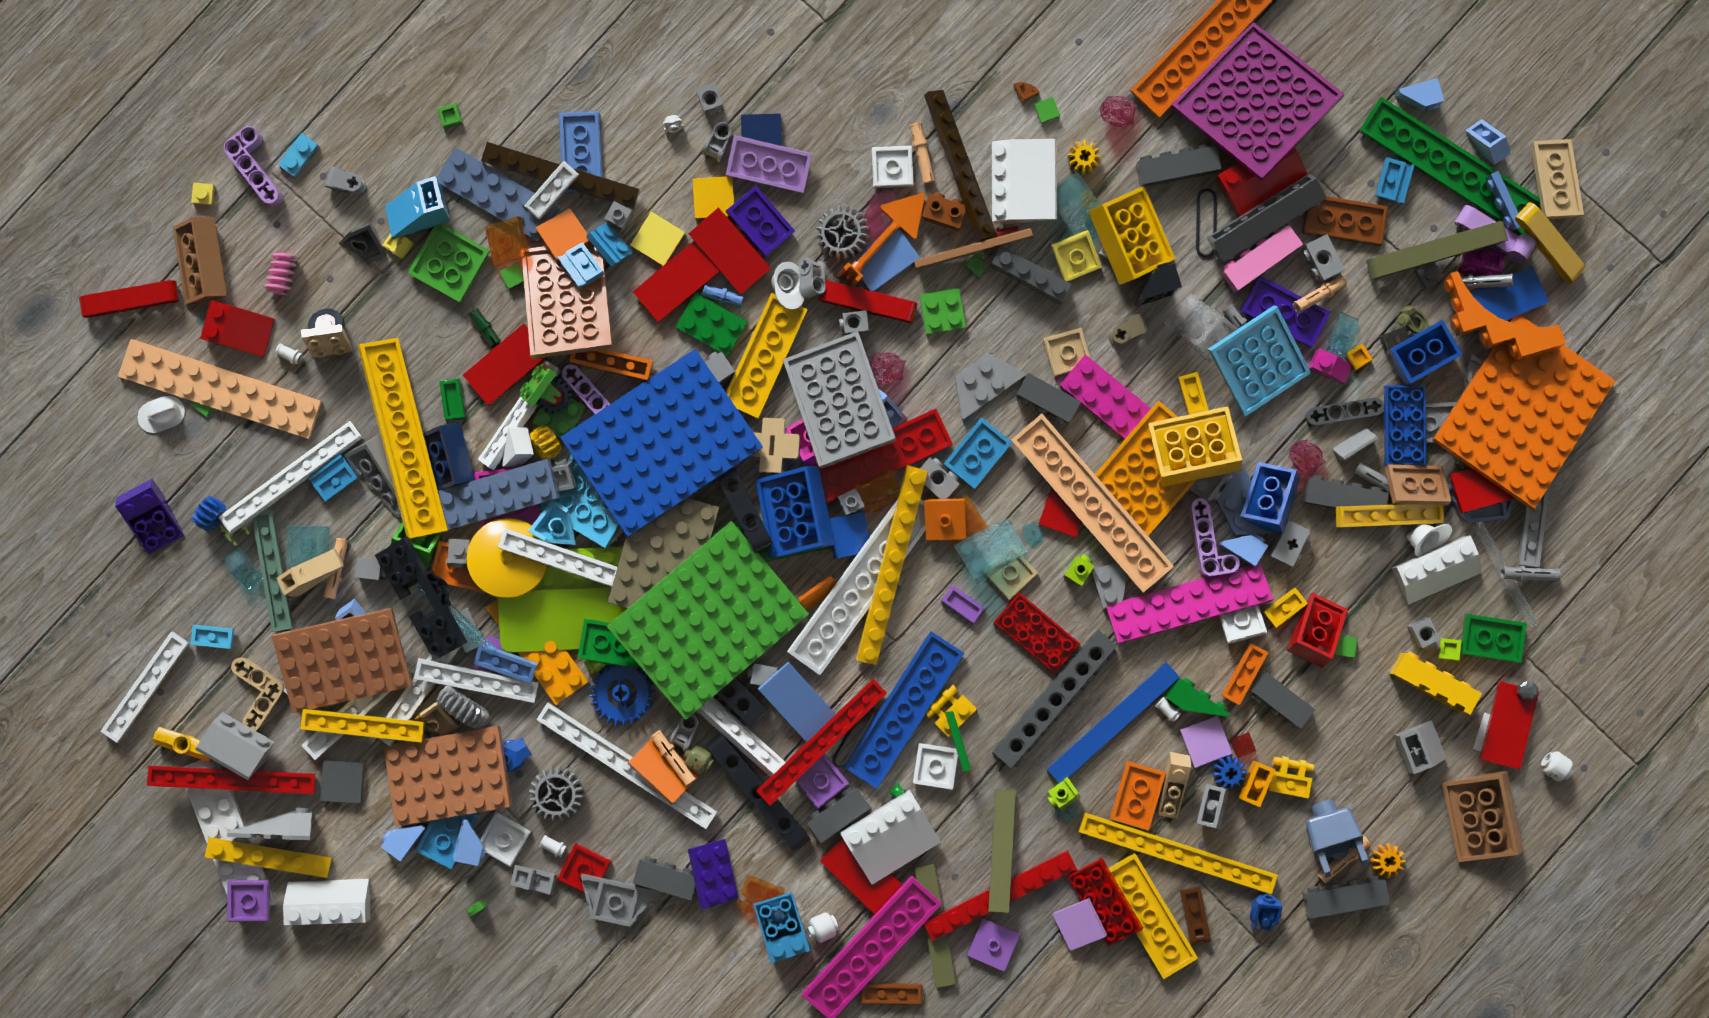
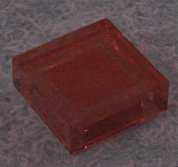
M1249 732L1229 739L1237 758L1256 751Z

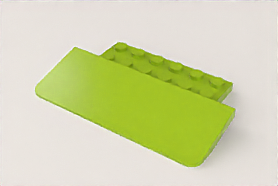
M604 547L576 548L567 550L618 567L623 547H608V549ZM548 566L543 580L530 593L514 599L498 598L500 644L506 652L546 651L544 646L549 641L556 643V650L579 649L584 619L611 623L628 608L608 603L612 587Z

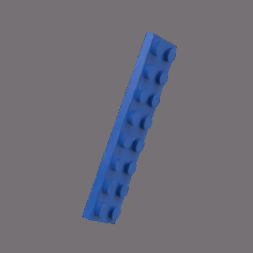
M930 631L874 717L844 768L877 789L964 655V652Z

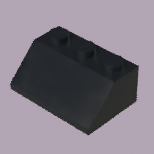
M1166 262L1156 266L1157 268L1151 272V275L1143 285L1134 303L1135 307L1172 296L1182 288L1175 264L1169 265Z

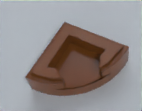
M1024 82L1013 84L1021 103L1040 95L1039 90L1031 84Z

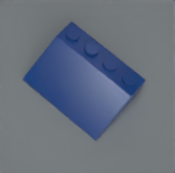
M805 466L755 480L764 526L773 542V545L769 546L771 559L834 546L819 466Z

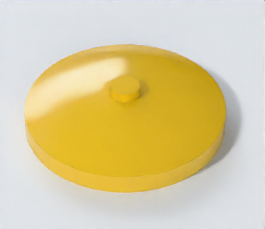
M498 519L486 524L474 535L467 551V567L473 581L482 591L496 598L514 599L530 593L541 583L547 572L548 565L497 548L504 528L540 540L528 532L532 525L519 519Z

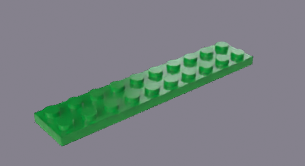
M1383 97L1378 99L1358 132L1408 164L1414 165V168L1497 221H1503L1504 216L1495 205V197L1486 186V177L1497 172V170ZM1500 173L1518 213L1529 202L1535 204L1541 210L1538 196ZM1521 227L1514 230L1519 235L1526 234Z

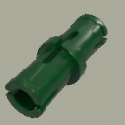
M476 308L473 310L474 313L470 312L468 316L477 326L478 333L484 336L490 347L496 346V343L499 344L501 339L492 329L491 322H487L480 309Z

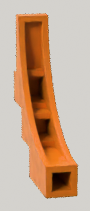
M1458 271L1450 273L1444 278V287L1450 294L1452 309L1456 311V314L1450 318V326L1457 337L1479 331V338L1481 343L1484 344L1485 349L1508 343V351L1513 357L1514 362L1559 349L1566 344L1560 325L1526 327L1505 321L1486 310L1472 296Z

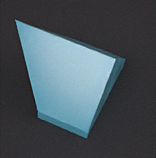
M552 500L528 532L546 543L576 545L569 510Z

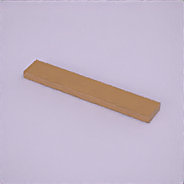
M1028 228L916 259L914 262L917 270L1034 237L1032 230Z

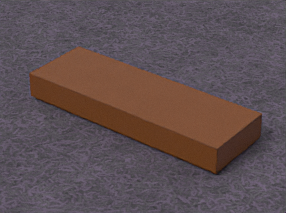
M868 982L861 990V1004L922 1005V984Z

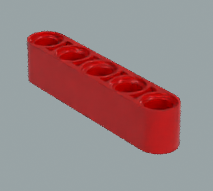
M175 280L79 297L82 318L98 317L180 301Z
M825 280L826 289L818 298L819 301L857 311H867L869 314L907 323L914 322L918 305L914 301Z

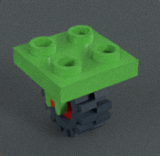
M543 363L534 369L532 379L529 383L526 382L520 390V397L533 407L537 404L540 409L549 414L564 412L563 409H567L569 407L568 403L572 401L570 399L572 397L570 386L561 378H557V373Z

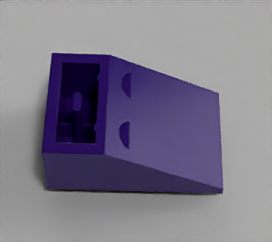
M153 478L116 498L115 507L148 554L184 536L167 500Z

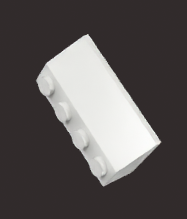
M1464 536L1431 550L1420 557H1415L1391 568L1407 605L1481 573L1479 553L1471 536Z
M370 879L289 881L283 904L284 925L366 923L370 920Z

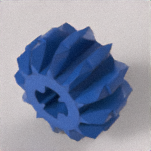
M212 496L203 499L202 503L195 509L192 517L193 523L200 529L208 532L220 524L221 520L218 517L226 512V505Z
M1226 756V763L1220 758L1221 766L1216 764L1213 766L1218 769V772H1213L1212 775L1219 776L1215 783H1221V788H1226L1228 785L1230 791L1233 790L1234 784L1237 788H1240L1241 785L1238 781H1246L1245 778L1241 777L1242 774H1247V770H1241L1245 764L1243 762L1238 764L1239 758L1237 757L1232 760L1230 756ZM1229 768H1231L1230 770L1234 771V774H1231L1230 778L1229 776L1225 775L1226 772H1229Z

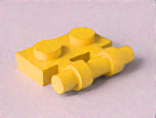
M954 685L948 690L945 689L942 692L943 695L935 703L933 702L926 712L929 718L935 713L939 716L934 723L948 737L951 736L945 712L950 710L954 712L959 728L977 710L963 694L957 700L953 697L958 691ZM949 700L952 705L943 712L940 708Z
M1284 756L1281 758L1273 757L1272 764L1280 766L1279 772L1275 771L1268 791L1309 798L1312 778L1305 777V771L1313 772L1314 764L1307 763L1305 760H1289L1288 757ZM1287 769H1298L1297 775L1288 774Z

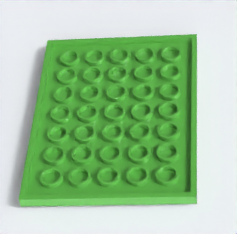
M731 521L606 627L686 720L808 616L809 613L760 554L754 552L750 542Z

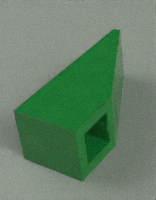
M1186 677L1184 680L1178 678L1164 697L1181 710L1230 716L1226 712L1228 709L1219 701L1215 704L1210 700L1211 695L1202 689L1200 692L1194 688L1195 684Z

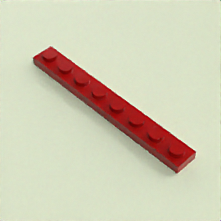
M874 678L870 680L766 780L756 792L771 806L887 692Z
M148 765L147 786L314 794L316 774L256 771L247 780L229 769Z
M1068 850L1011 877L1010 902L1076 870L1077 868ZM990 888L927 919L924 926L931 940L933 941L990 913L988 912Z

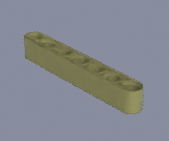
M1499 221L1366 260L1371 280L1500 244L1508 241L1503 221Z

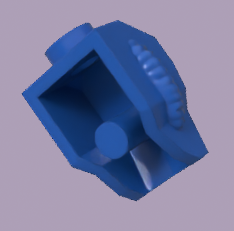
M522 737L516 741L506 740L503 742L507 773L516 771L525 764L526 758L532 755Z
M1269 894L1260 895L1252 901L1250 911L1251 929L1273 931L1274 927L1279 924L1283 908L1281 902Z

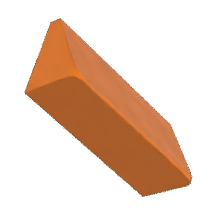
M828 576L799 597L798 600L806 610H810L827 597L836 584L832 576Z

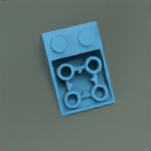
M436 176L416 182L385 206L392 239L450 221L443 189Z
M792 892L753 904L771 963L810 951L808 937Z

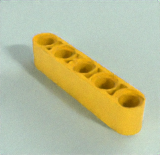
M1529 202L1515 217V221L1526 235L1531 236L1537 241L1536 247L1565 281L1573 283L1586 266L1539 207Z

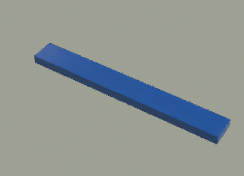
M1165 662L1047 768V771L1058 783L1064 781L1066 777L1071 776L1180 676Z

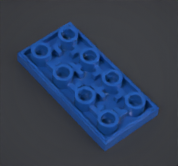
M1533 266L1513 274V287L1479 288L1470 292L1486 310L1505 321L1549 302Z
M1426 385L1384 386V466L1388 464L1426 466Z

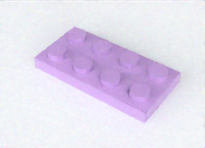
M734 135L726 175L804 193L812 153Z

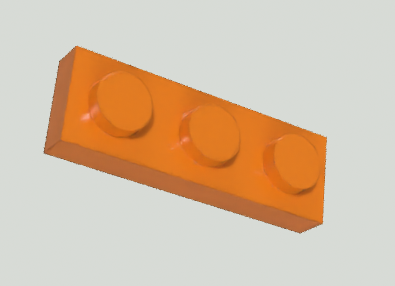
M1249 643L1221 696L1240 706L1268 652Z

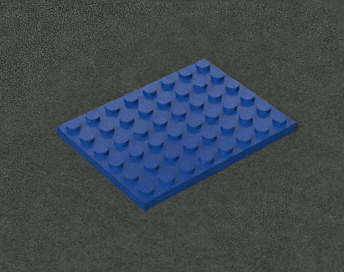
M696 349L560 437L628 538L763 449L758 438Z

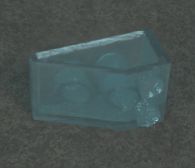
M1075 172L1057 187V218L1072 236L1086 230L1089 231L1091 238L1097 235L1088 211L1101 204L1090 187Z
M1008 519L977 532L954 546L977 584L1028 553Z

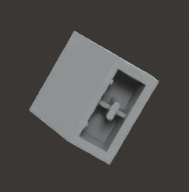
M1432 720L1394 734L1408 773H1419L1434 767L1446 759Z

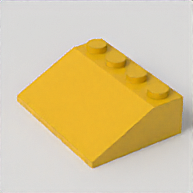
M1145 186L1088 211L1119 285L1154 270L1160 264L1175 260V256Z
M1228 407L1148 423L1162 487L1242 470V457Z

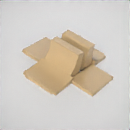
M763 418L762 433L753 432L763 446V449L751 456L760 457L759 472L782 473L783 458L798 459L800 436L799 434H785L786 419Z

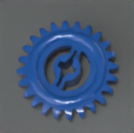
M610 665V669L603 666L604 673L597 672L599 679H592L596 686L589 687L595 693L590 694L589 697L595 698L591 705H598L594 712L602 711L600 719L608 716L607 723L614 719L615 726L620 721H622L623 726H626L627 720L632 725L634 724V717L641 721L640 713L648 715L645 707L652 708L648 701L655 700L654 697L650 696V693L655 692V689L649 688L654 682L647 681L649 676L647 674L642 675V668L637 670ZM616 679L618 680V685L614 687L612 696L615 701L619 702L620 708L614 706L608 698V688ZM625 679L630 680L637 690V697L629 707H627V700L630 699L632 691L625 684ZM620 688L627 692L623 699H621L620 695H617Z

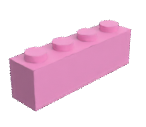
M1290 225L1285 228H1277L1272 232L1274 236L1268 240L1265 238L1256 243L1257 248L1253 251L1247 249L1240 254L1241 259L1236 263L1232 260L1223 266L1225 270L1221 275L1234 293L1303 245Z

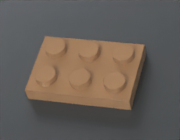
M1388 464L1385 467L1393 504L1448 505L1451 502L1443 466Z

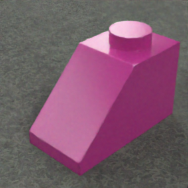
M1322 349L1314 351L1308 365L1310 371L1345 384L1352 367L1351 364L1339 356Z

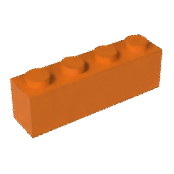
M605 349L573 353L569 359V362L573 365L641 381H647L651 378L654 367L652 360Z

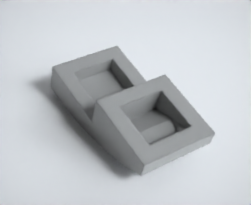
M515 865L510 885L551 895L553 894L558 874Z

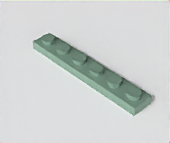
M266 510L252 520L272 632L293 629L294 627L289 598L284 596L277 581V577L282 575L284 570L273 510Z

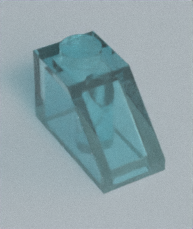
M1340 312L1327 340L1325 351L1344 359L1354 343L1359 319Z

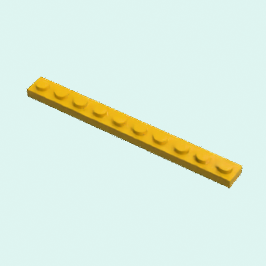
M908 465L906 467L857 652V661L877 665L926 480L927 470Z
M1084 812L1078 830L1080 833L1269 894L1273 893L1278 877L1275 873Z

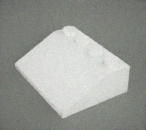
M1057 139L992 141V221L1005 225L1057 220Z
M910 790L840 832L871 884L876 883L941 843Z

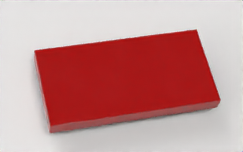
M719 207L688 233L740 294H743L771 269Z
M693 241L632 292L659 323L719 274L720 271L697 243Z
M522 324L466 371L463 376L485 403L490 406L547 357L531 358L528 327Z
M1472 468L1449 475L1461 513L1515 499Z
M1020 592L1016 594L993 622L1053 674L1058 672L1080 645L1076 639Z
M1498 681L1479 759L1521 769L1538 696L1533 700L1521 699L1517 694L1518 685Z
M843 837L820 859V862L874 914L903 885L892 873L871 884Z
M1102 857L1067 875L1080 900L1090 899L1107 933V936L1103 938L1107 946L1143 929L1141 922Z

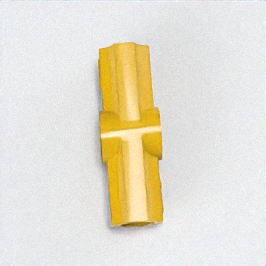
M158 727L155 732L153 744L174 750L179 754H186L212 762V759L195 750L200 742L199 739L163 727ZM184 740H186L188 743L186 749H184L182 746Z

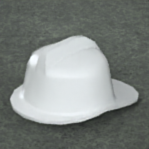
M783 262L775 270L771 282L777 300L782 306L787 309H797L804 301V297L799 291V267L792 262Z
M163 396L147 402L140 408L137 416L138 423L146 432H161L178 425L184 418L185 408L178 398Z
M1421 524L1407 534V539L1415 548V555L1420 557L1443 545L1450 537L1452 527L1449 524H1443L1438 527Z

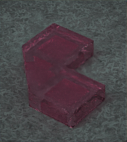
M892 187L873 194L863 219H867L868 222L863 226L870 227V230L866 231V234L870 235L869 240L880 236L886 230L881 216L884 212L880 209V206L896 201Z

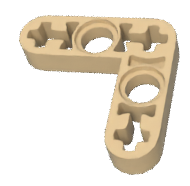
M237 658L232 662V672L261 691L242 721V724L250 727L249 719H254L257 714L263 715V717L258 716L255 720L257 726L250 727L257 731L263 726L284 694L285 685L281 680L249 659ZM243 662H244V663H245V664H244V667L247 668L248 670H251L252 667L254 668V669L249 673L248 677H246V675L248 674L247 671H245V670L238 671V669H239V666L237 665L238 663H243ZM256 672L263 674V681L259 684L253 680ZM278 684L277 689L279 690V692H274L271 698L264 696L265 693L267 695L271 694L273 690L271 688V685ZM261 700H266L269 703L267 711L259 709V702Z

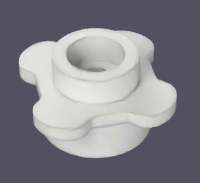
M677 115L666 117L663 122L664 131L675 133L683 129L682 119Z

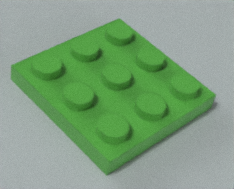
M439 224L433 227L407 273L461 303L491 251L444 224Z

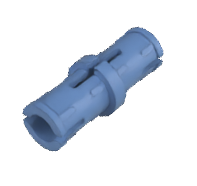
M705 284L702 297L719 301L720 304L727 303L741 308L744 299L743 295L729 292L726 288L719 289Z

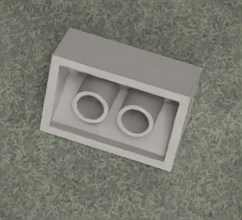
M222 712L211 723L195 750L249 780L268 759L275 742Z

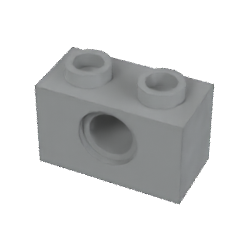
M1328 234L1302 247L1303 258L1306 262L1310 263L1312 267L1311 273L1315 280L1318 279L1319 283L1345 270ZM1318 255H1323L1326 258L1325 264L1318 262Z
M929 457L920 468L928 471L924 487L938 499H947L959 486L957 482L959 478L951 471L947 473L942 469L944 465L938 459L934 458L932 460ZM935 473L943 476L941 484H935L932 481V476Z
M1206 784L1197 824L1220 830L1229 790Z

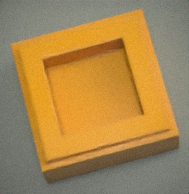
M1363 343L1344 354L1354 371L1373 360Z

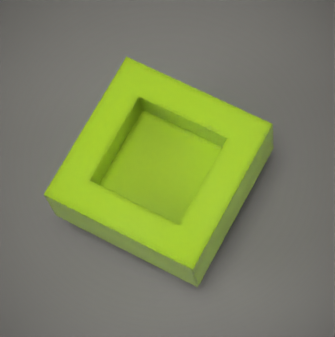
M1441 638L1439 659L1460 661L1462 640Z

